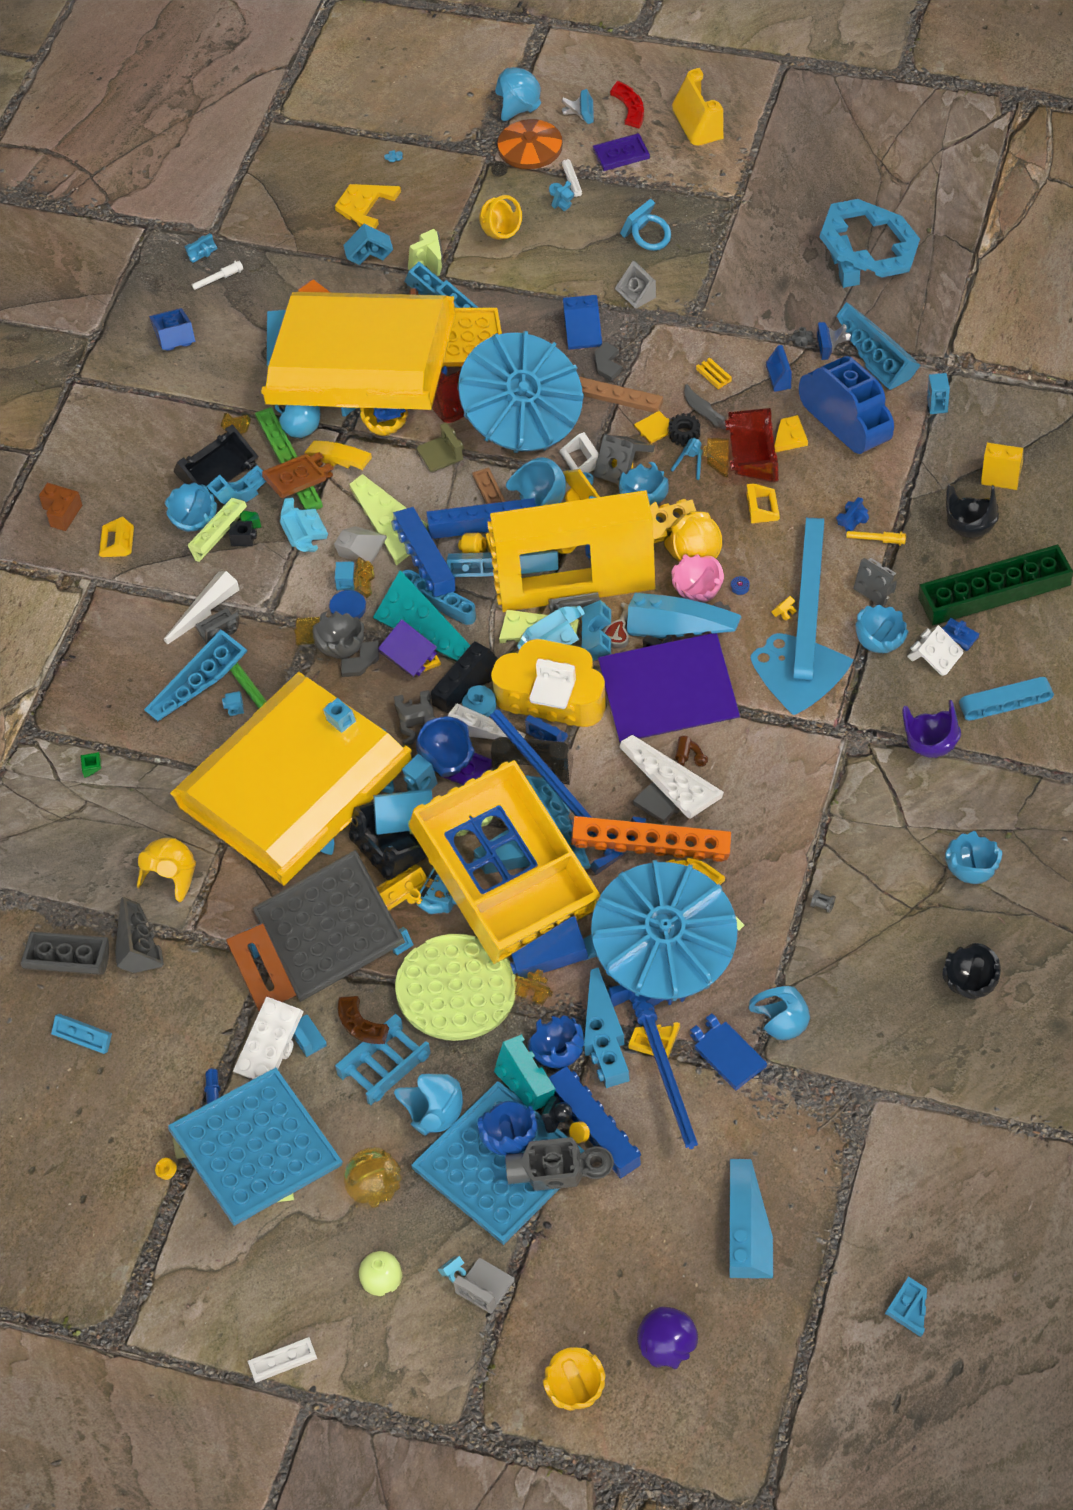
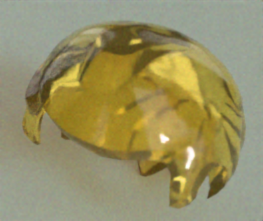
M369 1147L362 1149L346 1165L344 1171L345 1189L356 1202L369 1203L372 1208L379 1207L378 1204L390 1201L394 1193L400 1189L399 1183L402 1180L400 1175L401 1168L398 1162L392 1158V1155L385 1152L382 1148Z

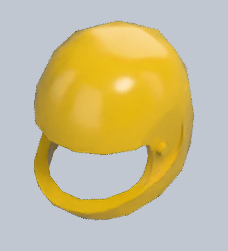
M501 195L486 201L479 213L482 230L492 239L505 240L513 236L519 230L522 222V210L517 200L509 195ZM503 199L512 201L516 211L513 212L511 206Z

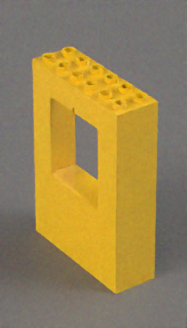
M647 490L490 513L491 521L487 523L492 566L494 568V585L497 593V603L502 605L503 612L548 606V599L598 592L599 598L655 590L653 518ZM586 544L590 545L591 568L521 578L519 557L521 554Z

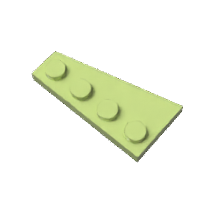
M507 610L499 642L506 643L507 640L519 642L528 627L548 615ZM579 619L570 623L576 635L580 624Z

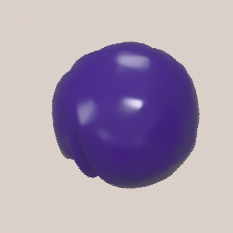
M662 1306L653 1309L643 1318L637 1331V1343L642 1356L649 1360L652 1366L657 1368L667 1366L677 1369L681 1361L689 1359V1353L696 1349L698 1331L693 1320L685 1312Z

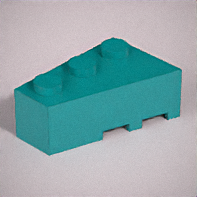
M521 1034L502 1043L494 1073L527 1107L531 1106L535 1111L548 1104L551 1096L554 1095L555 1087L542 1067L538 1068L533 1060L535 1055L532 1051L528 1052L523 1044L525 1039Z

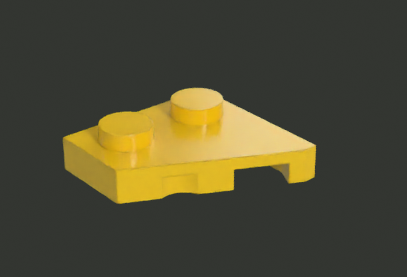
M799 416L781 419L774 452L808 446V440Z
M678 1022L673 1023V1026L661 1027V1024L656 1025L667 1058H669L680 1029V1023ZM636 1027L628 1044L629 1049L653 1055L644 1027Z

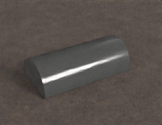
M30 932L21 965L23 969L103 975L109 959L108 937Z

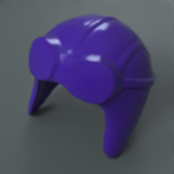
M951 699L948 703L949 711H940L936 714L925 713L915 718L912 716L908 706L903 707L904 728L907 743L911 750L924 757L939 758L954 749L961 737V729Z

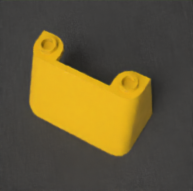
M700 68L690 70L687 73L672 103L673 112L691 144L697 146L723 139V108L718 101H704L701 95L703 72Z

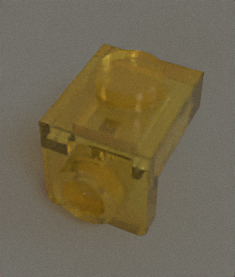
M227 412L223 415L221 427L225 430L233 424L239 433L243 434L248 431L251 418L248 415L232 418Z

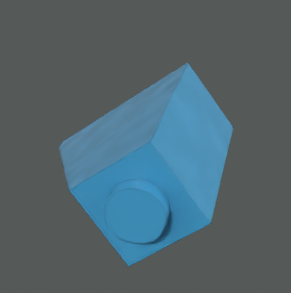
M509 830L504 831L489 841H494L508 834ZM510 841L495 850L507 870L530 866L529 861L516 841ZM482 845L473 850V862L486 855ZM493 863L480 867L485 874L498 872Z

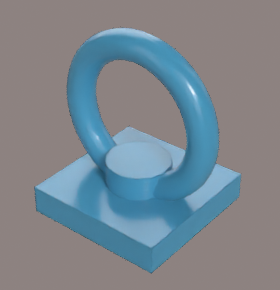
M649 199L627 217L620 234L625 238L632 233L634 240L639 246L647 250L656 251L667 246L671 239V230L664 219L650 214L655 202ZM649 221L658 223L664 230V238L657 244L647 243L639 235V230Z

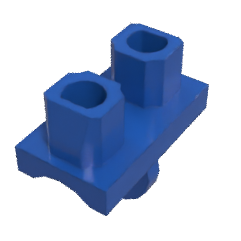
M374 408V416L377 418V422L401 417L400 413L405 412V409Z
M858 497L855 502L848 501L845 505L846 514L839 513L836 517L838 525L844 526L846 532L853 531L857 524L867 523L869 520L868 510L862 503L863 498Z
M950 618L948 623L942 628L965 651H968L979 638V633L966 627V622L963 620L957 622Z

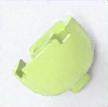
M372 1252L360 1264V1283L365 1291L372 1295L383 1296L385 1293L393 1292L400 1285L402 1279L400 1263L389 1252Z

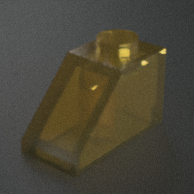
M708 438L707 446H704L703 456H707V464L723 477L728 478L729 439Z

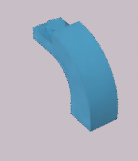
M256 465L236 482H226L219 475L206 487L223 504H226L231 498L242 500L246 503L259 494L256 490L266 481L262 477L263 470Z

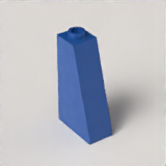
M570 917L512 954L514 962H511L510 965L513 974L517 973L519 980H523L589 959L576 917Z

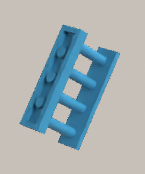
M394 1014L384 1023L389 1027L385 1044L362 1042L335 1065L337 1075L342 1080L347 1076H352L368 1091L366 1092V1098L370 1106L375 1101L381 1100L391 1087L420 1062L427 1060L431 1054L427 1041L419 1047L402 1032V1021L397 1014ZM393 1037H397L413 1052L405 1060L387 1044ZM382 1050L398 1066L389 1073L371 1057L376 1051ZM362 1063H367L383 1078L375 1086L356 1070Z

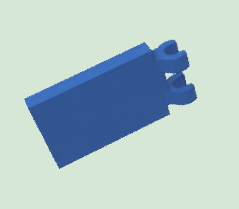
M712 1013L705 1018L707 1020L705 1024L710 1029L707 1033L703 1034L697 1025L690 1029L692 1033L690 1037L697 1042L695 1050L735 1091L767 1067V1062L727 1022L721 1025Z

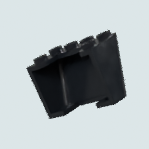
M374 801L354 807L349 838L384 878L390 881L427 858L419 842L409 831L376 834Z

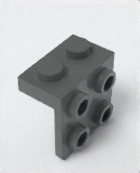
M225 608L197 623L195 628L207 644L220 630H223L228 635L235 633L239 626V614L235 613L232 615L229 609Z

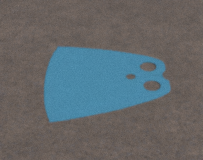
M776 633L767 639L764 647L757 648L751 654V662L769 690L791 714L795 715L807 709L828 693L845 675L854 659L815 643L813 680L794 679L797 637ZM776 639H782L785 642V646L783 648H776L773 642ZM759 654H768L770 657L769 661L760 662L758 660ZM783 655L785 660H779V656Z

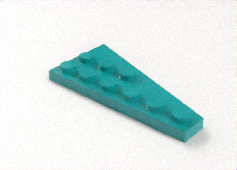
M400 570L373 618L392 629L396 627L401 619L433 643L437 647V652L458 661L471 645Z

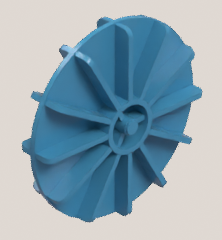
M528 331L499 335L496 333L478 344L467 356L459 375V398L464 410L465 419H468L474 428L486 437L484 439L486 442L490 440L497 445L514 450V453L519 451L546 450L564 439L573 429L581 413L584 394L576 371L577 366L573 365L567 356L556 347L557 343L553 342L551 344L540 337L528 334Z
M652 860V863L639 865L625 872L622 871L605 888L593 911L591 935L596 955L608 976H611L626 989L634 992L638 997L642 995L654 999H672V1001H676L678 998H684L708 989L724 973L736 948L737 920L732 905L722 891L720 884L717 885L708 876L693 869V865L685 866L677 863Z

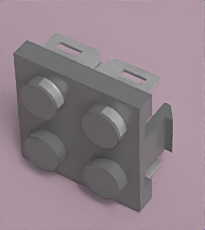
M863 558L860 562L853 589L884 607L888 598H890L888 595L895 592L897 581L893 582V578L896 573L887 567L883 568L882 564L872 558L869 560Z

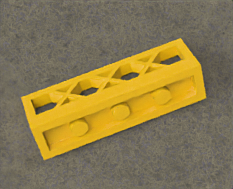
M414 865L376 888L388 910H391L409 896H412L409 893L412 889L421 890L428 878L422 867Z

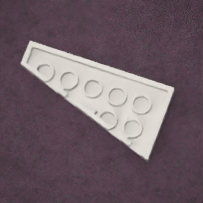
M634 735L621 741L620 748L689 819L722 798L724 793L722 790Z

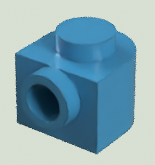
M241 692L226 693L225 698H222L224 709H228L229 716L243 714L244 706Z

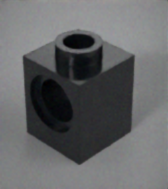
M233 521L230 524L229 538L231 546H253L254 539H257V529L253 527L252 521Z

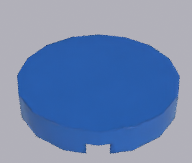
M354 590L338 592L330 600L329 608L331 615L337 611L341 615L348 613L353 618L358 617L360 619L366 612L364 596Z

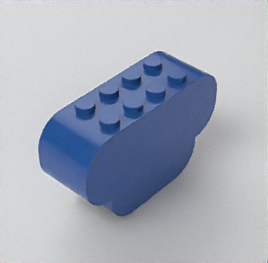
M844 356L800 378L799 396L804 407L853 452L861 454L892 439L894 420L889 409L885 406L884 390L879 381L852 357Z

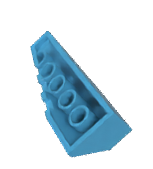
M846 302L836 317L841 325L845 324L847 326L845 332L850 333V340L859 351V356L866 363V368L889 390L909 381L921 366L891 337Z
M635 593L628 606L627 633L632 636L645 637L649 635L653 638H666L667 635L682 637L686 633L702 635V633L711 631L712 634L734 632L741 620V615L685 598Z
M220 630L144 710L155 720H161L223 678L244 656L247 649L223 630Z
M526 775L525 777L582 867L589 869L591 865L585 849L571 845L573 820L568 816L571 812L567 805L542 777Z
M730 1159V1278H773V1235L752 1160Z

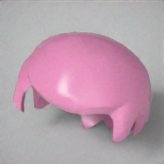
M684 554L680 563L672 569V584L682 598L706 603L716 596L724 580L722 566L712 556L700 557L696 554L693 557H689Z

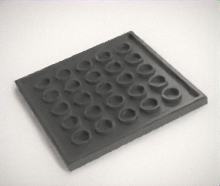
M356 850L253 907L260 924H264L300 1002L406 943Z

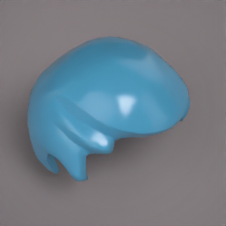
M648 462L652 466L650 468H645L640 463L636 468L629 470L627 474L624 472L621 474L619 480L620 494L647 490L650 505L654 502H657V505L660 504L668 494V478L664 477V471H659L654 462Z
M195 482L191 484L184 483L179 488L173 489L165 501L167 507L166 514L169 520L177 528L187 532L203 529L216 515L217 511L214 495L209 492L205 485H198Z
M882 605L875 607L866 606L857 615L855 629L858 640L863 647L871 652H892L904 643L909 633L907 623L903 621V613L895 611L893 607L885 608Z
M972 831L969 834L963 833L955 840H951L945 852L946 864L951 873L959 880L969 884H981L988 881L995 874V870L999 868L1002 859V850L997 846V842L990 841L986 837H979L976 831Z

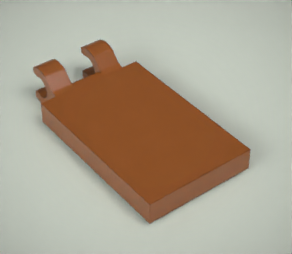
M320 452L310 457L306 453L262 471V477L281 498H285L326 481V478L333 476L330 470H333L334 467L330 463L322 466L323 463L320 459H323L324 456Z

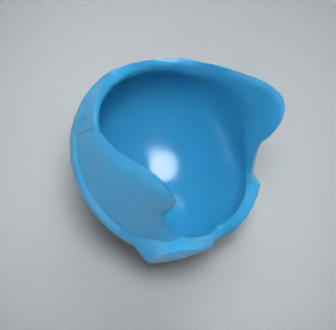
M508 67L499 74L495 92L497 95L503 96L502 121H507L517 114L526 111L531 113L540 106V84L531 72L518 67Z
M540 457L518 468L506 482V488L510 491H519L521 500L534 498L536 507L561 503L566 491V479L561 468L553 460Z
M421 1074L417 1080L418 1087L395 1089L394 1094L396 1098L406 1107L411 1116L412 1122L410 1124L424 1136L432 1132H441L448 1129L455 1123L461 1113L463 1095L460 1083L448 1074Z

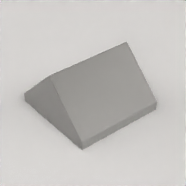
M632 261L615 287V290L634 308H639L656 298V280L635 261Z

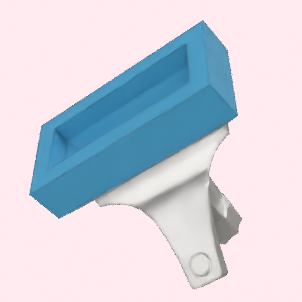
M587 89L581 91L580 97L576 101L563 97L562 103L566 105V107L562 108L564 115L577 114L587 124L594 122L593 99Z

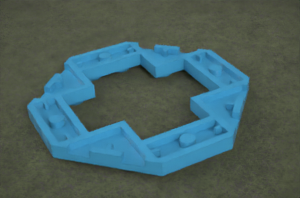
M860 199L831 204L819 236L836 260L851 262L853 267L864 271L869 269L881 278L909 272L920 241L918 235L903 216ZM865 215L873 226L887 224L901 241V243L893 244L891 248L897 257L875 261L867 250L852 252L838 234L846 232L849 227L843 219Z

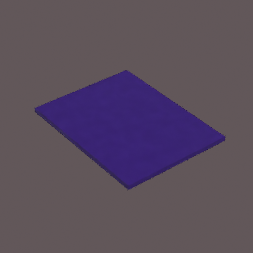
M717 633L598 657L619 743L631 735L641 739L740 718Z

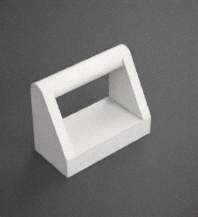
M585 432L578 434L559 451L571 470L580 469L582 472L588 473L596 468L599 453ZM578 449H581L587 458V461L580 467H577L569 454Z

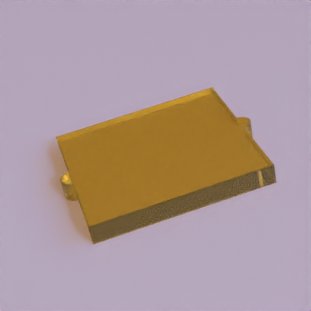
M320 617L296 619V629L294 632L297 645L315 644L312 630L313 626L320 622Z

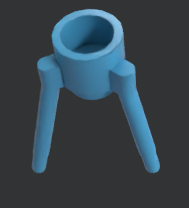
M691 438L688 440L686 447H684L683 452L674 463L671 471L675 470L685 455L690 457L697 455L696 479H700L703 450L700 449L702 444L698 439Z

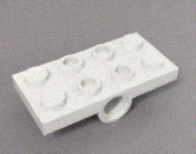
M266 997L233 1072L253 1080L275 1067L278 1069L282 1059H287L293 1050V1041L291 1039L304 1011Z

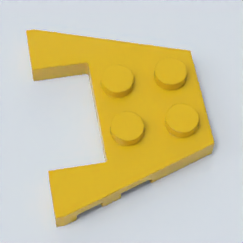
M350 184L336 203L335 211L349 220H354L359 227L366 224L376 229L379 225L378 219L366 215L379 197L395 201L401 193V187Z

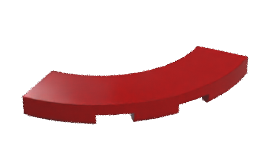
M617 81L610 90V95L618 98L625 104L628 110L625 125L640 129L644 120L642 99L630 86Z

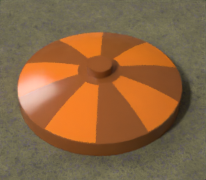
M527 119L507 126L499 135L497 145L500 157L510 166L519 169H537L551 164L559 157L563 142L560 131L554 125L543 120Z

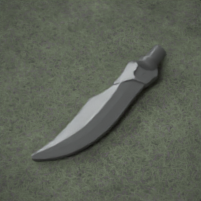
M686 384L684 394L688 404L700 415L711 421L714 427L723 428L727 432L730 431L732 426L726 422V418L714 411L709 402L698 396Z

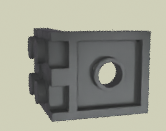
M604 434L593 476L619 484L621 474L623 472L627 474L631 470L635 451L654 452L655 445L626 436ZM613 459L617 460V466L615 468L612 467Z

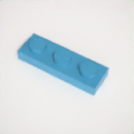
M62 1014L55 1015L51 1032L52 1035L103 1054L108 1052L112 1036L110 1032Z

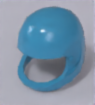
M275 405V409L281 413L279 419L280 426L289 436L303 438L311 435L318 428L321 419L320 406L285 405V409H283L279 405Z
M782 986L768 989L755 995L749 1002L748 1007L751 1012L765 1014L771 1019L765 1025L764 1030L777 1040L786 1041L796 1038L806 1030L809 1024V1007L795 987ZM772 996H778L782 999V1001L773 1004L755 1006L757 1002Z

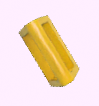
M747 484V502L751 523L778 521L780 515L775 489L758 484ZM769 496L772 512L759 509L756 498Z
M123 516L102 526L99 549L100 557H120L131 554L134 526ZM116 532L115 543L107 547L108 533Z

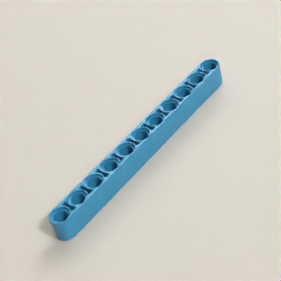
M806 517L794 679L813 680L824 518Z

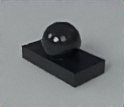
M558 1095L551 1096L541 1115L546 1131L548 1133L555 1132L559 1123H565L572 1117L571 1106L566 1102H560Z

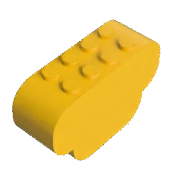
M534 639L523 644L518 653L505 654L494 664L491 674L493 693L495 694L496 705L502 710L580 727L593 726L604 715L606 709L605 681L602 674L593 669L592 656L584 648ZM538 659L568 663L575 666L576 681L565 709L530 702L529 697L537 678L536 663Z

